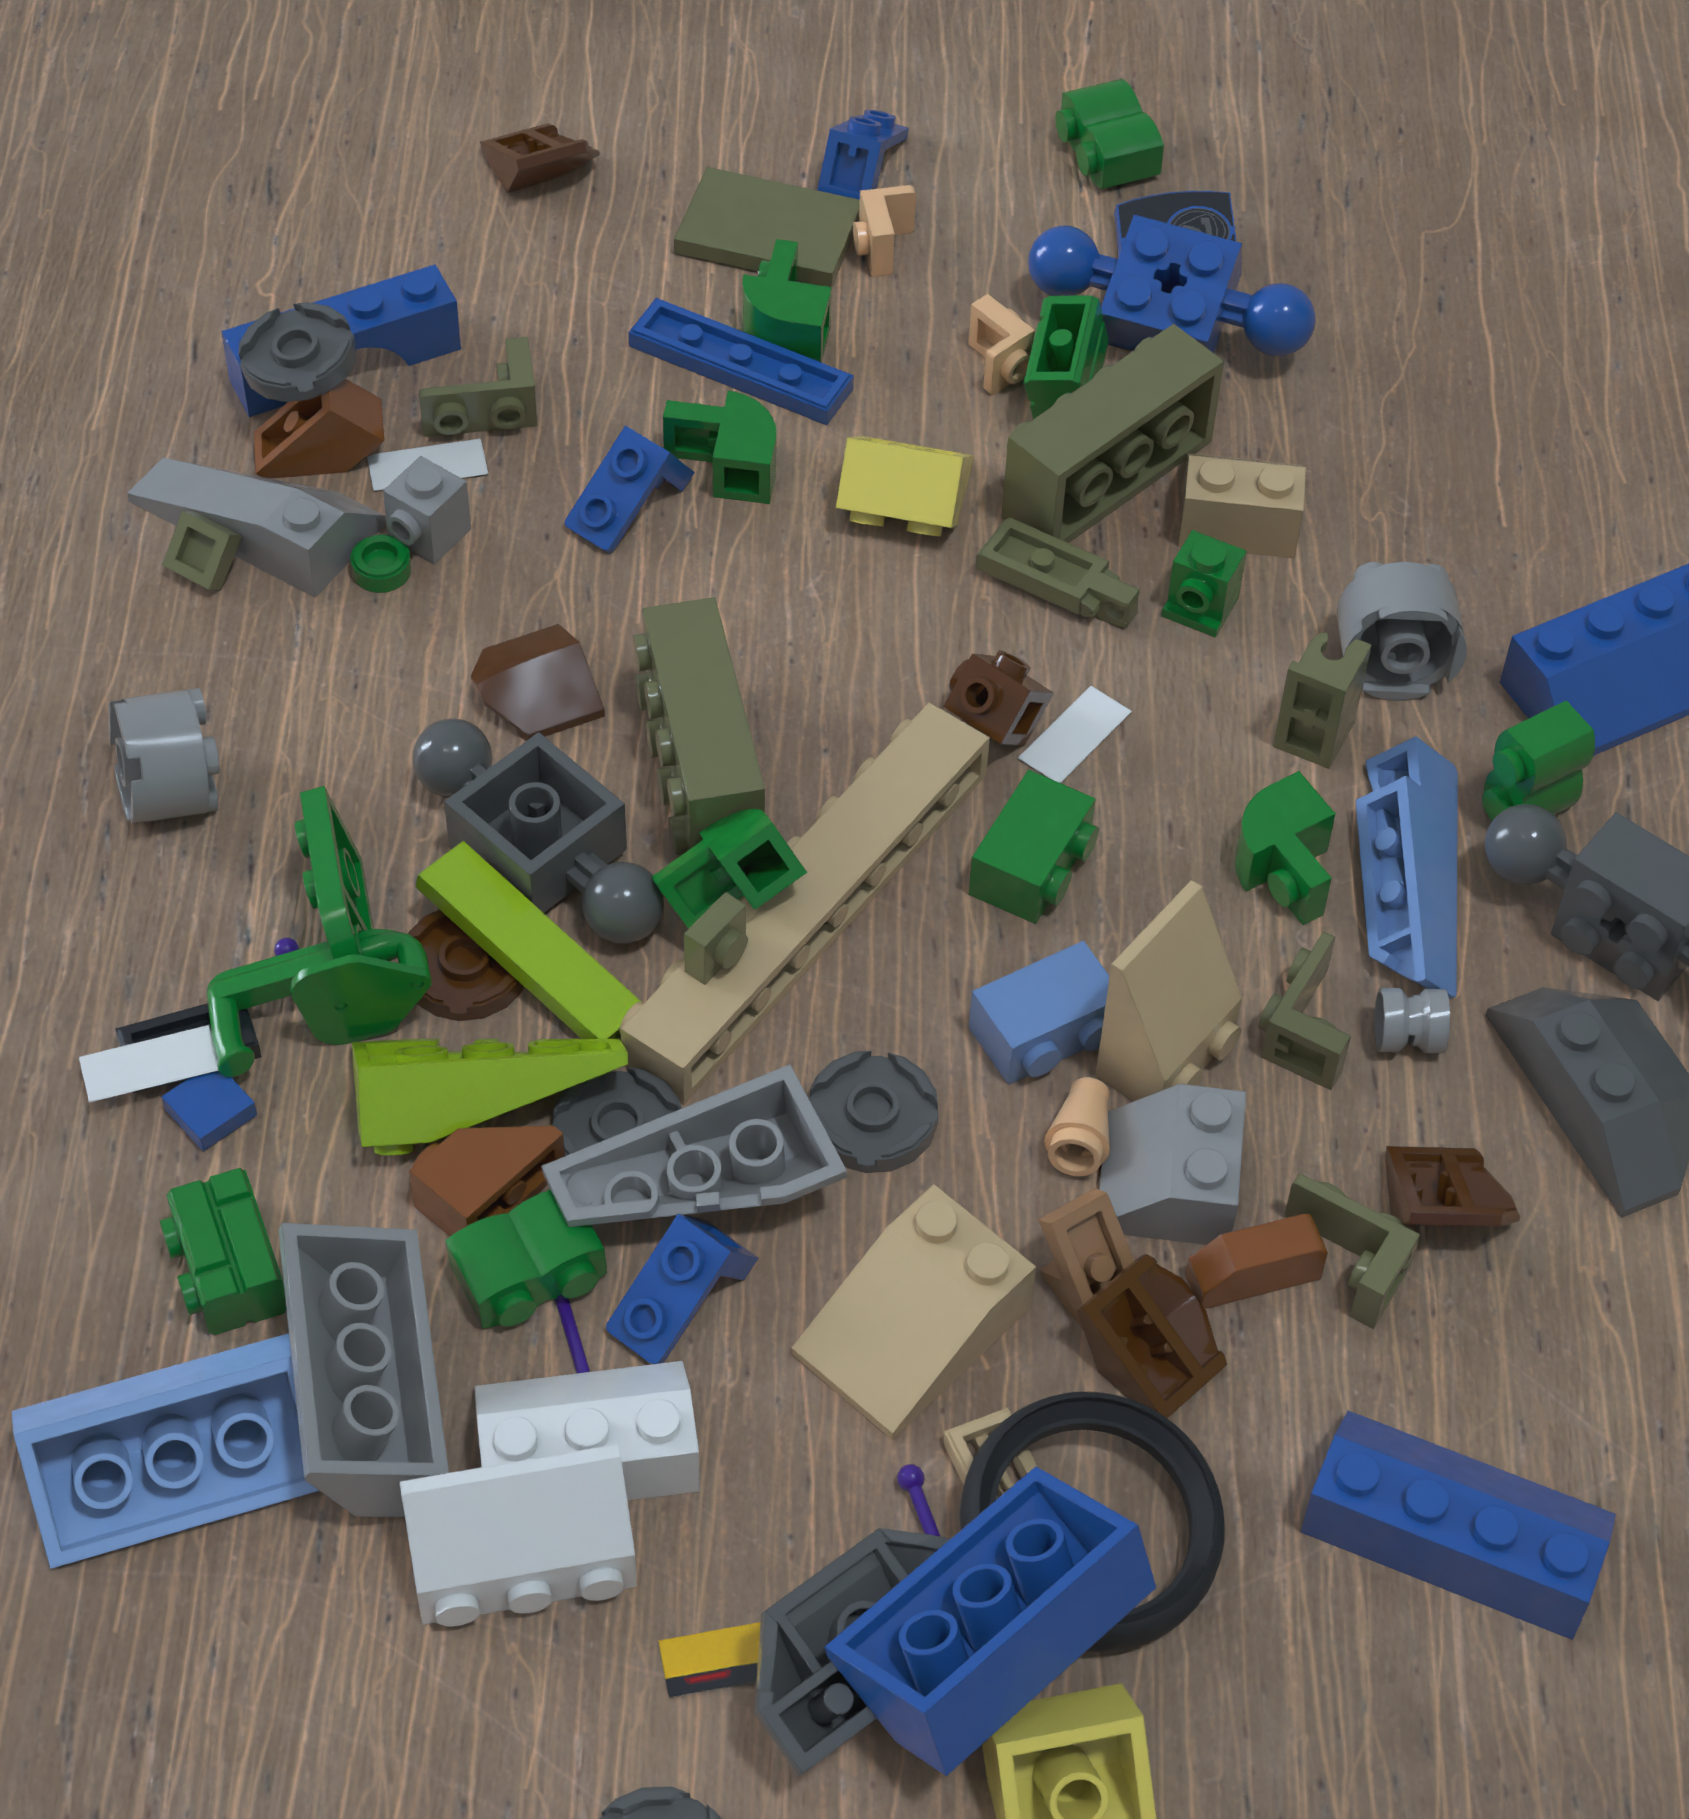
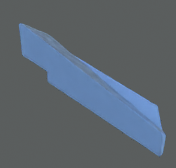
M1415 736L1366 760V769L1373 792L1355 800L1368 951L1371 958L1386 968L1426 989H1446L1449 999L1456 997L1458 772L1450 761Z

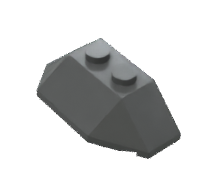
M1542 987L1488 1008L1486 1017L1621 1218L1679 1194L1689 1163V1073L1638 1000Z
M878 1528L761 1613L754 1713L798 1777L877 1719L828 1658L825 1646L947 1543L950 1538Z

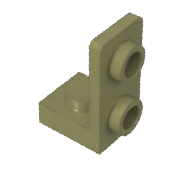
M528 337L505 339L507 362L496 363L498 381L420 389L419 401L423 435L431 437L538 426L535 383Z
M1323 931L1311 951L1303 947L1299 950L1286 979V982L1291 985L1284 996L1276 993L1271 996L1261 1015L1258 1028L1266 1031L1261 1058L1332 1090L1343 1071L1351 1035L1338 1030L1325 1019L1310 1017L1303 1013L1329 968L1335 936Z
M1298 1174L1291 1185L1285 1216L1288 1218L1300 1214H1311L1320 1236L1360 1256L1348 1281V1287L1356 1290L1349 1317L1374 1329L1410 1270L1420 1234L1408 1229L1395 1216L1383 1212L1377 1213L1346 1197L1339 1188L1330 1183L1317 1182L1303 1174Z

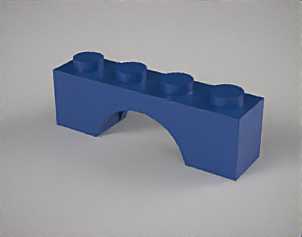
M436 264L313 302L329 306L344 315L354 335L356 350L362 348L387 349L401 356L408 366L461 350L457 300ZM255 321L221 331L229 380L248 417L283 407L287 403L265 398L251 389L242 372L239 343L248 327Z

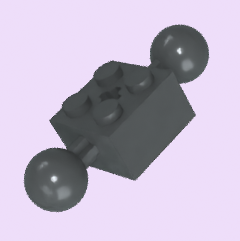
M455 718L439 720L429 725L419 735L413 749V767L419 781L425 788L438 796L448 798L444 801L450 849L464 841L543 913L577 888L583 893L582 909L588 925L598 936L609 942L619 944L637 942L648 936L656 928L663 914L664 896L653 881V874L644 867L631 862L609 864L627 850L625 803L541 733L535 734L493 766L492 749L487 737L477 726L468 721Z
M1532 804L1515 805L1502 811L1491 822L1485 836V853L1490 866L1500 877L1519 885L1537 884L1548 879L1564 889L1551 935L1562 941L1574 953L1588 957L1615 974L1627 986L1639 989L1659 1001L1689 966V856L1617 812L1612 815L1578 855L1567 849V838L1560 821L1554 814L1543 807Z

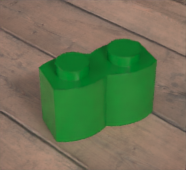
M1117 79L1062 93L1061 110H1058L1055 115L1058 135L1063 142L1069 141L1076 152L1080 171L1084 176L1089 175L1097 187L1104 189L1161 174L1164 151L1162 137L1151 117L1142 111L1135 92L1124 79Z
M1567 700L1504 730L1498 736L1492 758L1494 769L1486 777L1482 794L1483 807L1492 821L1502 811L1515 805H1537L1556 815L1574 806L1579 801L1583 790L1582 769L1587 767L1593 758L1595 734L1593 728Z
M551 1190L522 1202L508 1213L476 1221L445 1240L449 1264L483 1329L498 1325L504 1327L518 1325L530 1318L537 1307L544 1301L556 1299L559 1295H563V1297L568 1299L580 1297L591 1291L597 1285L599 1279L607 1274L605 1249L592 1225L568 1227Z

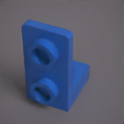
M865 110L864 115L849 117V120L830 128L817 191L860 200V191L877 189L885 150L906 140L909 128L895 124L896 117L894 115L877 110Z
M625 425L566 517L565 526L605 552L612 553L654 488L659 489L663 481H666L683 492L695 472L670 452Z
M677 1214L608 1320L606 1330L650 1364L664 1363L719 1277L725 1276L745 1280L758 1257L707 1220Z

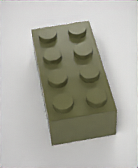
M1172 324L1155 337L1145 338L1137 345L1133 352L1114 365L1104 366L1092 380L1073 393H1066L1059 397L1051 408L1032 421H1026L1018 425L1007 441L1001 517L1004 520L1008 517L1013 518L1067 543L1073 541L1186 460L1187 453L1195 454L1212 442L1224 360L1178 326Z
M715 597L642 608L643 633L633 635L637 668L639 672H645L635 674L636 695L640 711L648 710L650 719H653L646 721V735L651 757H659L661 767H664L657 769V780L662 805H670L672 814L675 816L668 819L670 839L675 855L683 854L701 842L703 838L699 832L728 815L746 809H760L765 813V787Z

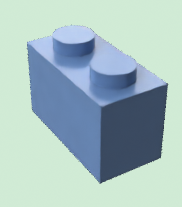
M1081 941L973 990L969 1029L1008 1085L1027 1076L1038 1077L1044 1075L1067 1057L1083 1050L1094 1051L1099 1049L1110 976L1087 944Z

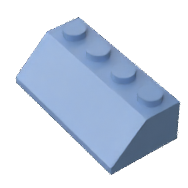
M289 1333L12 1411L13 1435L50 1569L319 1491L304 1480Z

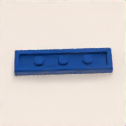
M659 298L654 299L628 332L629 347L825 425H828L853 391L854 375Z

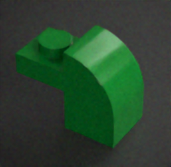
M776 239L770 261H761L758 276L743 274V330L745 333L822 363L831 329L832 287L798 282V242Z
M729 390L727 391L724 407L671 400L666 401L663 414L664 449L678 459L711 462L713 464L714 498L763 504L771 503L776 479L777 433L775 421L766 407L750 396Z
M1300 771L1265 787L1247 804L1240 828L1235 856V869L1238 880L1246 892L1267 882L1275 901L1282 907H1288L1300 923L1305 925L1324 915L1332 877L1315 857L1328 851L1336 813Z
M746 809L728 815L700 831L699 834L703 840L654 874L652 879L689 929L725 892L737 900L744 896L752 908L756 910L805 875L807 871L768 816L760 809Z

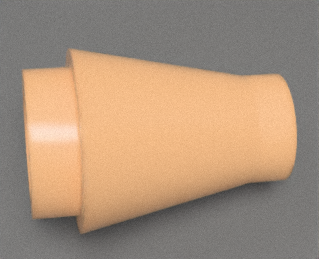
M1090 1077L1075 1080L1071 1085L1067 1099L1045 1135L1044 1144L1050 1163L1057 1170L1067 1175H1090L1097 1171L1099 1166L1109 1157L1110 1140L1107 1104L1110 1092L1108 1087L1100 1080Z

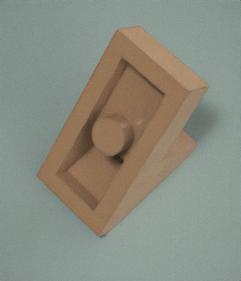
M1096 1188L1038 1219L1054 1258V1261L1042 1267L1040 1272L1045 1282L1081 1328L1082 1325L1077 1310L1134 1262L1108 1193Z

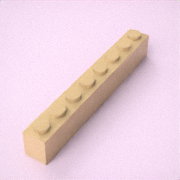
M930 702L913 720L908 718L903 720L894 731L889 745L876 759L869 757L862 763L855 774L853 783L839 798L832 796L825 802L817 815L816 822L802 837L794 836L787 842L807 873L756 910L752 908L744 896L740 898V902L746 905V935L748 943L737 963L729 969L722 967L704 985L686 973L684 960L678 959L668 968L662 978L660 987L645 1003L637 1002L628 1010L619 1028L621 1042L628 1051V1065H625V1067L644 1069L664 1080L677 1095L680 1103L685 1104L986 777L990 737Z

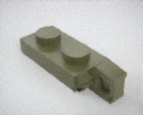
M1006 518L976 555L977 570L1078 615L1081 613L1083 617L1093 618L1097 615L1101 621L1127 628L1138 613V595L1140 590L1119 581L1120 577L1109 570L1108 560L1013 518Z

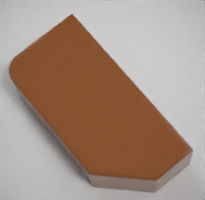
M1300 1214L1219 1235L1188 1257L1185 1275L1194 1296L1206 1309L1320 1280L1328 1252L1312 1215Z

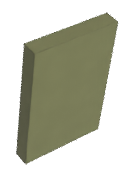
M706 167L674 237V253L759 271L762 260L770 261L776 239L798 242V280L833 287L853 239V223L859 222L860 200Z

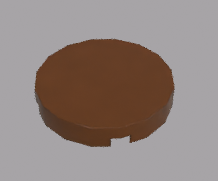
M440 909L424 916L408 932V934L412 935L423 945L427 954L432 981L431 987L417 1002V1005L434 1016L456 1021L483 1019L507 1008L523 991L524 986Z

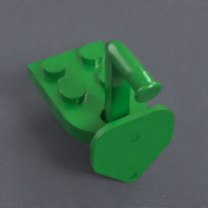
M325 786L300 792L304 819L295 821V831L304 857H310L312 869L303 872V882L313 909L319 908L327 942L226 970L217 974L210 981L207 987V1003L212 1039L218 1058V1072L224 1077H237L251 1068L255 1060L254 1051L245 1046L242 1038L239 1018L240 1010L292 996L293 1001L315 1038L327 1044L344 1045L393 1031L432 985L427 954L423 945L410 934L399 931L374 929L362 858ZM398 959V963L392 962L391 960Z

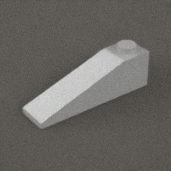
M164 457L127 493L129 502L177 526L182 510L195 511L242 535L235 557L315 598L350 562L351 552L355 545L367 537L376 535L386 524L385 515L336 491Z
M790 1064L541 1166L543 1175L568 1227L784 1204L847 1178V1170Z

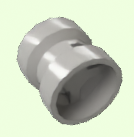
M1401 988L1378 989L1374 1013L1375 1043L1378 1052H1400L1406 1044L1418 1047L1423 1053L1443 1054L1446 1052L1450 1031V1005L1446 989H1424L1419 995H1411V997H1407Z

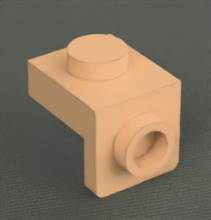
M912 185L860 191L859 222L853 223V240L857 256H866L871 277L893 274L895 235L908 234L914 231L916 194Z
M986 294L971 304L968 345L985 357L983 388L991 395H995L1008 385L1016 384L1025 377L1034 342L1035 330L1021 320L1016 312L1004 307L989 294Z

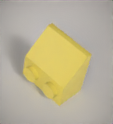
M866 436L848 437L836 508L851 510L849 517L851 522L884 526L886 516L908 520L906 531L941 536L942 526L952 528L958 524L973 467L974 455Z
M1122 1683L1031 1700L982 1744L987 1783L996 1819H1156L1144 1716Z

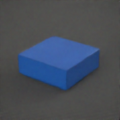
M218 1071L188 1078L161 1096L164 1109L202 1151H205L257 1116L255 1102L232 1077H224Z

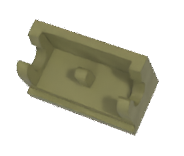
M1323 632L1316 635L1310 641L1300 661H1292L1288 668L1273 747L1330 769L1355 723L1372 645L1355 639L1345 649L1343 658L1330 660L1322 654L1326 650L1328 633Z

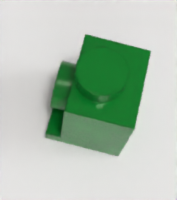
M1192 530L1173 560L1168 598L1162 609L1161 617L1216 638L1239 599L1247 551Z

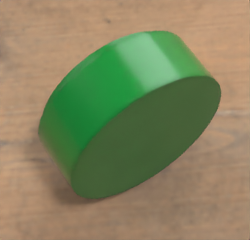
M373 535L358 542L351 552L350 561L353 579L361 588L375 593L394 591L403 586L411 575L409 549L394 536Z

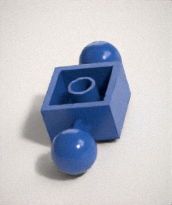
M1133 215L1118 259L1099 254L1092 238L1084 231L1072 226H1056L1046 230L1034 241L1029 252L1028 268L1031 278L1044 293L1050 296H1075L1083 293L1089 287L1106 291L1101 309L1103 313L1102 321L1105 322L1109 338L1108 345L1134 351L1137 345L1145 338L1155 337L1172 324H1175L1214 353L1224 323L1244 328L1249 342L1260 352L1270 356H1287L1304 347L1311 338L1315 328L1316 317L1312 302L1302 290L1293 285L1285 283L1270 284L1259 289L1253 295L1236 291L1242 274V243Z

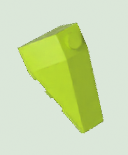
M439 1039L352 1042L358 1133L361 1146H374V1153L379 1155L411 1153L414 1151V1144L433 1142L452 1134L458 1128L471 1127L628 1065V1051L620 1039H539L528 1043V1052H515L514 1044L499 1042V1039H476L474 1043L464 1045L461 1048L462 1051H448V1048L439 1046Z

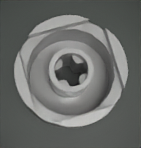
M1368 562L1355 570L1353 581L1345 588L1339 598L1337 620L1343 657L1345 649L1355 639L1372 645L1363 682V691L1373 697L1385 700H1411L1430 694V685L1438 682L1445 676L1447 683L1456 677L1464 665L1467 646L1456 590L1449 579L1446 569L1436 564L1424 565L1415 562H1394L1384 565L1379 562Z
M200 688L129 697L109 702L108 726L110 745L116 744L118 763L114 765L115 777L124 814L128 821L131 820V824L204 814L218 810L217 791L212 775L219 774V757L214 737L202 738L200 725L206 724V712Z

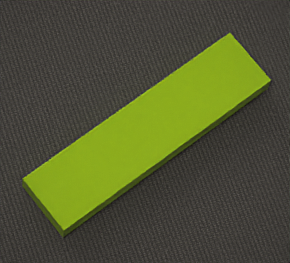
M462 841L418 874L415 887L581 1039H618L621 1036L619 1028L624 1016L634 1004L641 1001L468 844Z

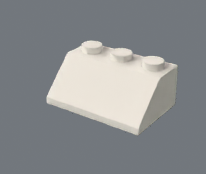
M683 1361L475 1386L482 1467L619 1444L627 1501L700 1492L699 1448L691 1391Z
M619 1444L400 1481L422 1625L437 1622L443 1626H460L474 1621L481 1614L509 1609L515 1613H533L548 1607L554 1601L583 1597L592 1601L605 1600L617 1596L624 1589L637 1587L635 1550Z

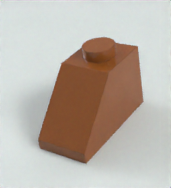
M345 378L331 391L309 400L287 402L254 431L255 474L271 479L348 472L363 458L374 454L381 443L384 442L381 398Z
M555 1126L458 1128L442 1143H434L425 1148L409 1170L414 1207L449 1236L481 1219L508 1213L522 1202L536 1196L548 1185L541 1166L565 1157L563 1133Z

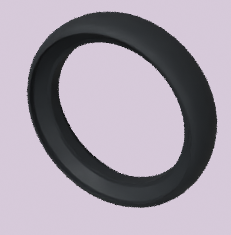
M1080 1391L1049 1396L1033 1402L1016 1411L998 1425L975 1455L966 1475L960 1507L961 1530L996 1501L1000 1480L1011 1462L1023 1450L1042 1438L1065 1431L1092 1430L1116 1435L1134 1443L1148 1452L1164 1467L1182 1496L1189 1524L1187 1554L1179 1574L1161 1594L1149 1602L1132 1609L1086 1652L1126 1650L1160 1638L1182 1623L1197 1608L1214 1581L1221 1561L1225 1538L1224 1509L1219 1488L1207 1461L1197 1446L1173 1422L1159 1412L1129 1398L1108 1393Z

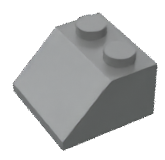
M1177 1084L1108 1111L1110 1154L1101 1166L1099 1190L1108 1193L1124 1235L1207 1245L1219 1235L1233 1231L1239 1199L1246 1091Z

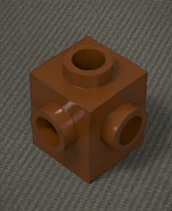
M998 650L996 656L972 653L971 657L963 661L953 673L949 683L951 693L943 707L960 717L962 722L990 737L989 743L991 739H994L1000 744L1026 745L1054 692L1027 676L1031 667L1012 654L1002 650Z

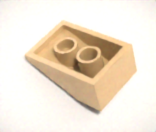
M1193 880L1173 898L1111 964L1095 1076L1132 1101L1142 1099L1177 1084L1198 1086L1206 1065L1213 1058L1219 1061L1223 1060L1234 1048L1241 1034V1028L1237 1026L1242 997L1203 887Z
M933 1184L886 1227L791 1347V1355L893 1440L1031 1308L1036 1266Z

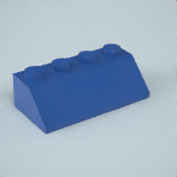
M1689 563L1513 635L1499 683L1528 719L1567 700L1594 730V755L1688 716Z
M1348 1410L1333 1437L1312 1490L1300 1532L1573 1640L1590 1603L1604 1562L1616 1514Z
M1035 1466L825 1646L827 1656L895 1742L947 1776L1157 1588L1139 1525Z

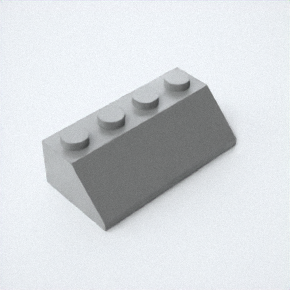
M282 1223L278 1232L304 1480L354 1516L405 1517L400 1481L449 1473L417 1230Z

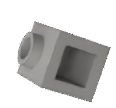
M419 456L383 490L388 535L394 536L398 541L405 544L409 551L434 565L471 530L467 481L422 456Z

